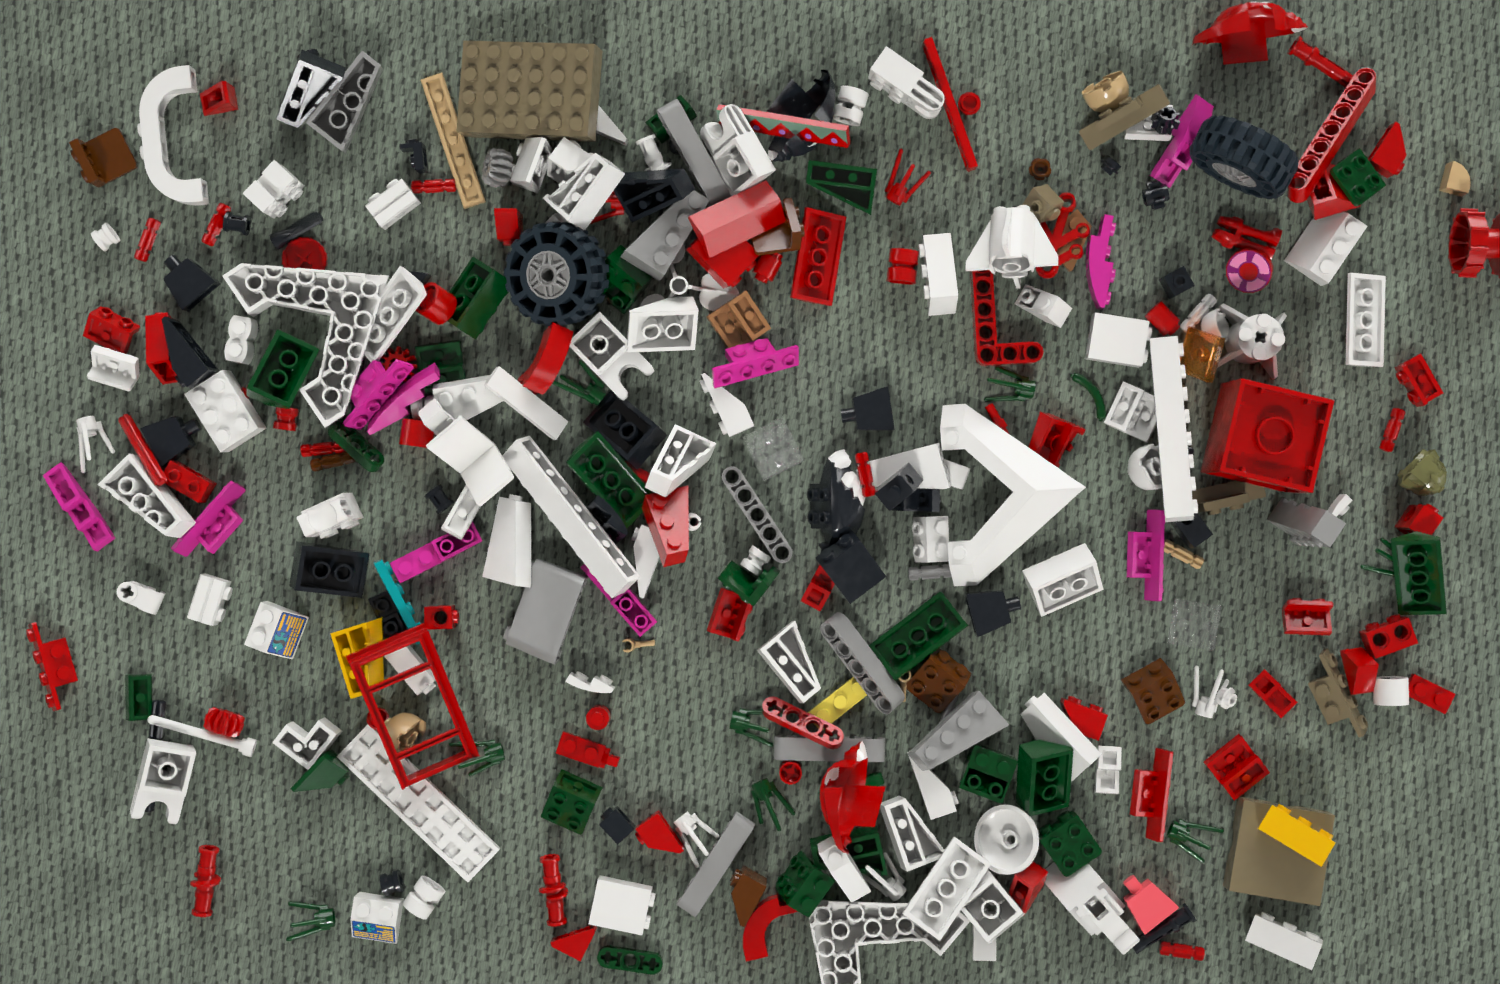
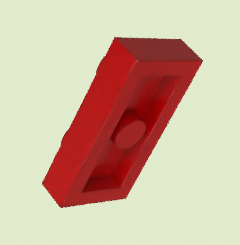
M1412 673L1409 679V697L1443 714L1447 713L1456 694Z

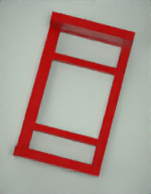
M424 623L346 655L402 790L468 759L480 756L430 633ZM420 641L427 662L373 685H368L361 665ZM431 668L455 728L397 753L372 693ZM456 735L459 736L464 751L406 776L400 760Z

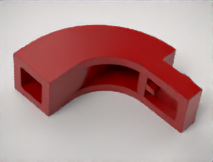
M554 322L545 329L534 361L517 381L533 394L537 395L539 393L543 395L549 389L562 367L574 331Z
M778 893L759 902L744 927L743 951L746 962L768 957L765 931L772 920L782 915L798 912L788 906L785 901L780 902Z

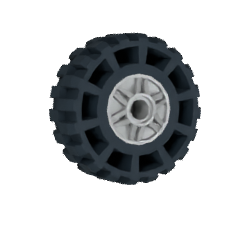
M1215 115L1206 119L1190 146L1191 160L1196 163L1197 167L1205 171L1206 174L1235 190L1237 189L1258 198L1277 199L1282 196L1298 169V157L1286 143L1261 128L1232 117Z
M568 222L540 223L534 225L532 229L523 231L520 234L521 239H515L512 243V251L507 253L505 260L507 267L504 268V276H506L507 284H505L506 290L510 292L512 296L510 299L514 306L520 308L519 312L524 317H531L532 322L545 324V326H550L553 322L561 326L581 322L586 319L587 315H592L597 310V303L603 302L605 298L604 290L609 285V280L607 279L609 265L605 263L604 258L606 254L603 249L598 247V240L594 236H588L587 230H583Z

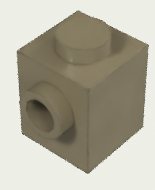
M1046 184L1033 187L1022 205L1029 206L1030 211L1034 213L1039 223L1055 220L1060 215V209L1065 202Z

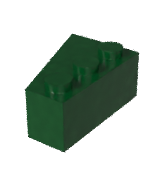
M809 160L807 184L871 215L877 169Z
M876 824L875 827L852 829L849 835L852 842L846 848L860 872L863 874L869 872L865 868L866 865H869L877 873L888 876ZM832 834L809 838L815 866L821 870H828L819 855L817 844L831 837Z

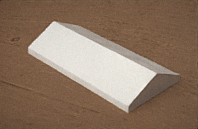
M402 266L397 269L384 288L381 304L364 353L370 362L381 359L427 295L423 283Z
M1348 273L1346 365L1383 367L1386 276Z
M953 837L902 914L940 941L991 863L956 837Z

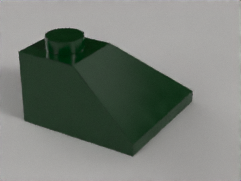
M331 750L322 755L290 789L293 792L332 788L337 783L341 786L350 777L347 774L350 769Z

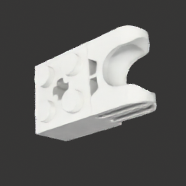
M887 46L870 68L868 79L871 80L870 85L879 91L885 90L889 93L888 97L897 104L902 102L926 119L937 117L944 104L943 92L923 78L924 72Z
M729 104L719 114L722 126L716 122H709L701 128L700 135L711 153V159L726 184L730 195L733 196L761 183L776 169L741 109L737 105Z
M601 312L593 317L571 340L569 347L623 401L628 397V392L621 383V374L624 370L633 367L639 369L645 375H651L655 372L652 365L639 352H627V339ZM598 342H606V344L604 345L605 348L603 350H595L598 348L596 346Z
M341 493L301 511L302 514L297 516V521L305 537L320 536L321 539H327L339 533L337 529H350L359 525L358 520L364 517L353 493Z
M147 738L130 807L131 818H142L146 807L150 803L160 801L167 805L166 817L168 823H178L196 756L193 745ZM169 764L171 768L167 767V770L162 769L164 765Z
M989 869L961 909L987 943L994 941L1025 915ZM989 904L997 906V913L995 915H987V906Z

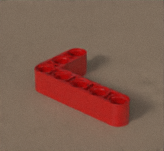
M990 270L970 271L974 350L977 363L981 366L1032 364L1039 361L1044 351L1043 347L1037 342L997 344L993 273ZM978 282H985L987 284L988 291L986 293H981L977 290ZM980 304L988 306V315L982 316L978 312ZM981 327H987L990 330L989 338L985 339L980 336L979 329ZM1028 347H1033L1037 350L1035 359L1027 356L1026 350ZM1005 348H1010L1014 351L1013 360H1007L1004 357L1003 352ZM984 349L989 350L992 354V358L988 362L982 360L980 356L981 351Z

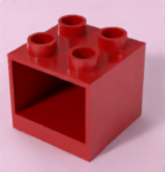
M1243 378L1221 383L1200 472L1286 493H1313L1335 400Z

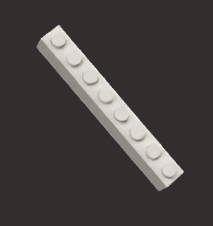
M1178 336L1150 338L1165 522L1194 520V513H1198L1197 499L1192 500V491L1196 490L1195 477H1190V468H1194L1193 454H1188V446L1192 445L1191 431L1186 432V423H1190L1189 409H1184V401H1188L1187 387H1182V379L1186 378L1185 365H1180V357L1184 356L1183 343H1178Z
M530 436L517 439L502 455L510 470L513 471L522 486L527 489L534 498V501L542 508L548 519L556 526L562 537L574 549L576 555L588 567L590 573L599 581L604 591L611 598L625 593L641 576Z

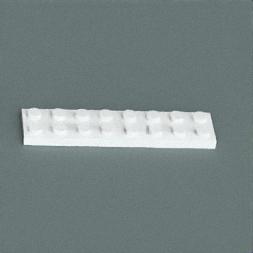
M368 724L337 756L467 882L500 850V847L428 778L402 790L378 731L371 728ZM407 758L400 760L406 776L419 771Z

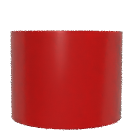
M434 282L424 285L427 295L415 311L437 325L444 324L454 314L457 299Z
M402 418L399 444L427 448L426 445L435 438L434 432L426 427L421 420Z

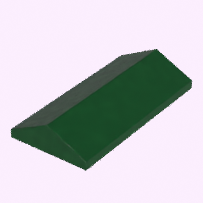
M598 431L576 447L566 462L595 496L599 495L615 510L626 529L643 512L642 506L645 495L653 494L649 489L645 488V484Z
M1417 531L1392 538L1391 548L1398 614H1447L1441 538Z
M940 591L872 642L869 647L896 681L968 627V624Z

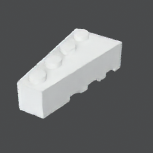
M129 453L97 484L109 491L117 500L129 506V509L138 513L145 521L165 536L181 538L196 523L166 484L158 487L153 483L138 455Z

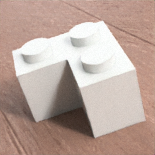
M325 717L318 720L309 733L295 722H290L285 725L272 743L309 770L328 751L342 730Z

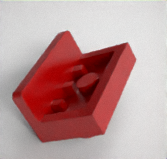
M1417 354L1394 367L1397 372V380L1406 387L1408 391L1407 397L1416 407L1425 406L1429 401L1443 394L1422 354Z
M720 588L707 631L739 642L745 632V623L753 606L742 601L734 591Z
M1292 598L1287 600L1282 607L1284 634L1330 636L1332 633L1330 610L1333 608V602L1325 601L1324 599L1306 601L1301 598Z

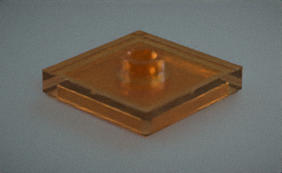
M1188 326L1183 343L1184 356L1180 357V365H1185L1186 374L1202 381L1213 383L1226 338Z

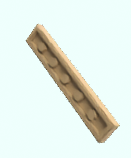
M443 73L421 79L463 208L467 209L485 203L486 200L465 138L456 132L457 114Z

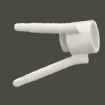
M95 416L82 417L76 420L81 473L86 472L85 453L87 460H91L88 437L97 435L96 431H99L112 454L115 453L109 438L103 430L101 421L96 422Z
M1196 665L1194 667V698L1192 706L1196 707L1195 714L1213 718V714L1217 711L1218 707L1215 697L1224 674L1223 669L1219 671L1210 698L1202 696L1201 700H1199V666ZM1226 679V680L1224 681V683H1223V685L1221 686V688H1223V687L1227 688V686H1228V684H1229V680H1228V679Z
M687 811L674 822L677 826L675 830L680 835L695 867L699 868L700 865L686 836L689 834L703 854L708 856V851L693 832L697 828L695 823L715 838H719V834L701 821L695 813L690 815Z
M884 852V858L895 879L890 877L885 881L869 865L865 866L866 870L882 886L867 875L861 874L866 882L881 891L885 897L889 896L893 901H897L906 892V888L902 885L905 880L899 875L888 854Z

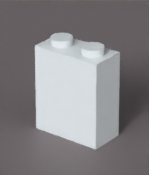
M1093 313L1085 359L1137 368L1142 367L1148 358V350L1145 348L1146 341L1150 340L1152 334V327H1149L1150 321Z
M600 875L597 881L589 924L643 935L644 929H649L651 916L647 915L648 907H653L656 893H652L653 886Z

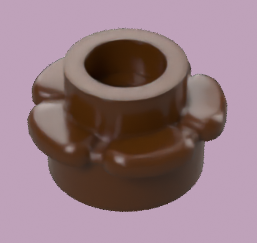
M1040 158L1034 159L1029 167L1030 175L1039 181L1049 177L1051 174L1049 161Z

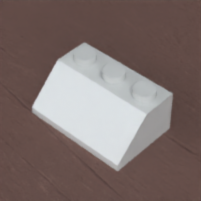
M1346 212L1317 220L1312 218L1284 261L1320 286L1326 285L1336 274L1367 228V225Z
M1085 543L1022 570L1026 584L1041 617L1104 590L1097 562Z

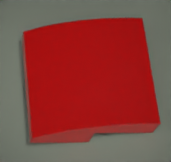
M1240 734L1236 735L1203 762L1234 801L1270 773Z

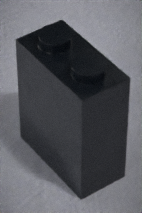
M852 530L848 534L841 536L837 542L824 549L815 557L850 604L886 577Z

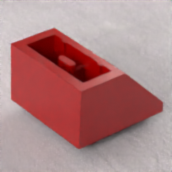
M1329 164L1307 199L1314 220L1358 208L1351 203L1330 174V170L1336 166L1334 164Z

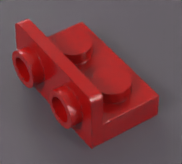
M100 306L89 313L83 336L106 348L127 354L133 334L139 331L140 326L131 319L114 313L110 308Z

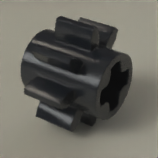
M1164 107L1152 114L1151 120L1153 122L1151 128H1155L1159 134L1171 135L1172 130L1179 127L1180 121L1178 118L1180 113H1176L1172 107Z
M1160 181L1146 183L1147 189L1142 190L1145 206H1151V209L1154 210L1164 208V202L1170 199L1166 184L1161 185Z

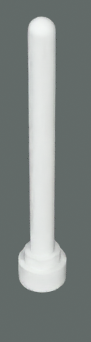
M150 715L147 719L148 723L237 748L239 752H242V755L248 757L253 756L257 744L256 739L249 737L239 740L155 715Z

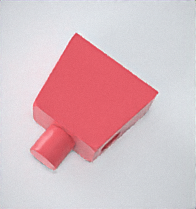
M1131 875L1123 882L1130 891L1123 899L1138 927L1144 934H1147L1179 908L1149 879L1140 883L1134 875Z

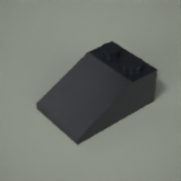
M166 316L162 318L172 369L177 374L175 379L182 387L186 386L192 389L219 372V369L179 320Z
M612 390L583 421L594 433L598 431L612 448L637 470L667 436L658 425L626 399L624 401L621 400Z
M296 541L289 586L295 591L362 598L370 553Z

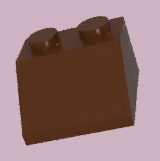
M743 865L740 870L736 868L730 879V886H732L731 895L739 924L745 927L767 887V878Z

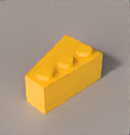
M382 617L330 633L350 699L362 696V693L346 655L383 640ZM383 657L361 665L369 686L384 680Z
M1278 804L1277 807L1272 805L1258 829L1322 867L1336 843L1332 840L1334 836L1323 829H1320L1319 832L1312 829V823L1299 816L1298 820L1290 816L1291 810L1283 805Z

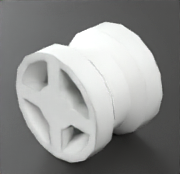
M104 223L100 230L91 232L93 240L103 251H107L111 244L120 242L119 236L108 223Z

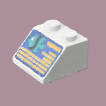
M269 601L260 602L244 645L267 654L293 659L309 617Z
M366 892L357 893L354 896L351 913L352 937L397 944L404 898L386 897L385 895Z

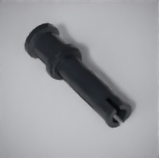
M1184 903L1182 908L1172 913L1147 934L1142 933L1139 935L1140 941L1132 948L1138 954L1173 931L1178 933L1181 927L1197 920L1186 903Z

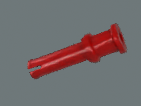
M1299 36L1287 54H1293L1304 61L1303 64L1305 66L1312 65L1346 88L1354 75L1320 54L1319 48H1313L1302 41L1303 38Z

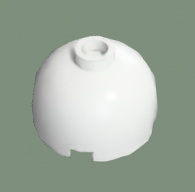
M1154 444L1138 448L1131 454L1128 460V475L1132 482L1141 489H1162L1159 446H1154Z

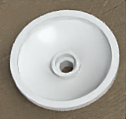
M995 806L986 811L977 823L974 833L976 852L991 863L988 869L993 872L1005 875L1019 873L1025 870L1036 857L1039 847L1037 826L1031 816L1017 806ZM1012 836L1015 837V842L1013 844L1011 842Z

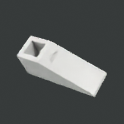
M705 373L701 374L703 380L699 382L704 393L709 392L712 397L709 404L713 413H719L722 421L718 422L723 435L728 433L729 437H732L754 427L745 404L723 387L714 388L713 379Z

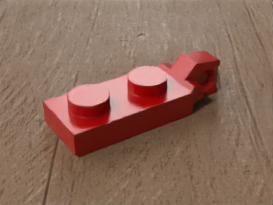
M565 731L562 732L556 754L597 768H605L606 764L617 767L620 761V757L609 754L611 748L606 747V745Z

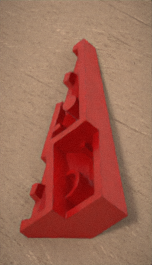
M1040 411L1029 448L1059 468V461L1065 450L1070 452L1073 449L1070 443L1077 433L1083 435L1086 429L1055 415Z

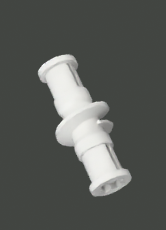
M655 134L636 141V144L640 145L645 157L644 160L649 167L644 171L667 170L672 165L671 162H663V156L659 152L654 140L656 138Z

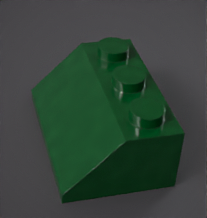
M472 257L449 291L456 297L457 306L448 322L476 340L479 334L483 332L491 316L497 311V307L503 298L509 293L505 286L507 284L506 277L475 257Z
M277 329L246 388L247 396L268 406L290 409L320 349Z
M1043 740L1019 744L1016 803L1029 816L1069 807L1074 751L1072 747Z

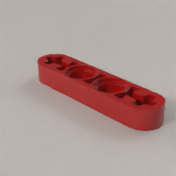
M768 697L763 701L762 713L767 719L828 749H838L843 744L844 734L839 727L777 697ZM776 705V710L768 711L769 707ZM794 713L798 715L799 720L791 723L787 721L786 716ZM810 723H815L819 726V730L812 733L806 727ZM823 729H826L825 733H823V737H820L822 735ZM836 734L837 739H834L833 742L830 741L829 737Z

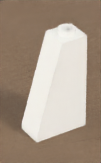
M940 443L868 461L873 477L872 486L875 487L880 486L907 463H910L923 479L918 488L947 489L951 487ZM856 469V475L859 479L858 469ZM906 476L908 482L912 484L911 480Z
M509 494V498L499 497L482 577L514 586L530 588L531 503L522 501V496Z
M1045 693L1039 698L1033 696L1024 704L1027 708L1021 713V716L1036 740L1070 746L1074 749L1071 782L1102 755Z

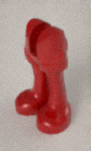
M1236 216L1219 217L1217 225L1230 230L1231 233L1214 229L1211 236L1213 239L1228 249H1232V247L1259 249L1264 251L1272 260L1276 251L1275 247L1280 241L1283 230L1279 228H1273L1270 231L1260 230L1243 224L1244 220ZM1241 235H1246L1259 239L1265 242L1268 246L1260 245L1252 241H1249L1245 238H1242Z

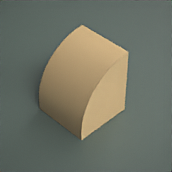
M1456 161L1446 164L1439 191L1457 196L1468 194L1470 190V176L1465 167Z

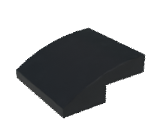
M599 495L586 506L615 545L628 534L619 515Z

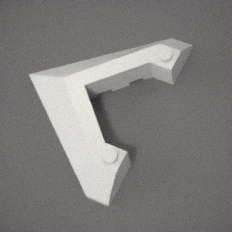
M241 263L224 274L223 278L243 308L252 317L257 316L272 305L330 316L328 336H326L319 376L302 387L300 392L325 428L343 417L346 413L389 275H369L365 273L286 268L270 265L262 266Z
M967 404L943 405L940 424L941 449L943 451L965 449L1013 491L971 540L947 542L949 567L954 586H974L983 581L985 577L1003 563L1086 487Z
M821 900L809 917L821 983L862 984L859 946L867 944L923 941L941 956L968 925L970 920L959 912L939 941L902 914L909 903L856 901L851 903L850 901Z

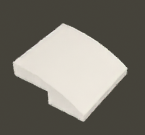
M1123 382L1104 423L1148 443L1157 424L1154 395Z

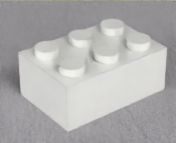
M229 370L219 371L184 394L220 452H230L266 429L252 403L242 392V387L232 371Z

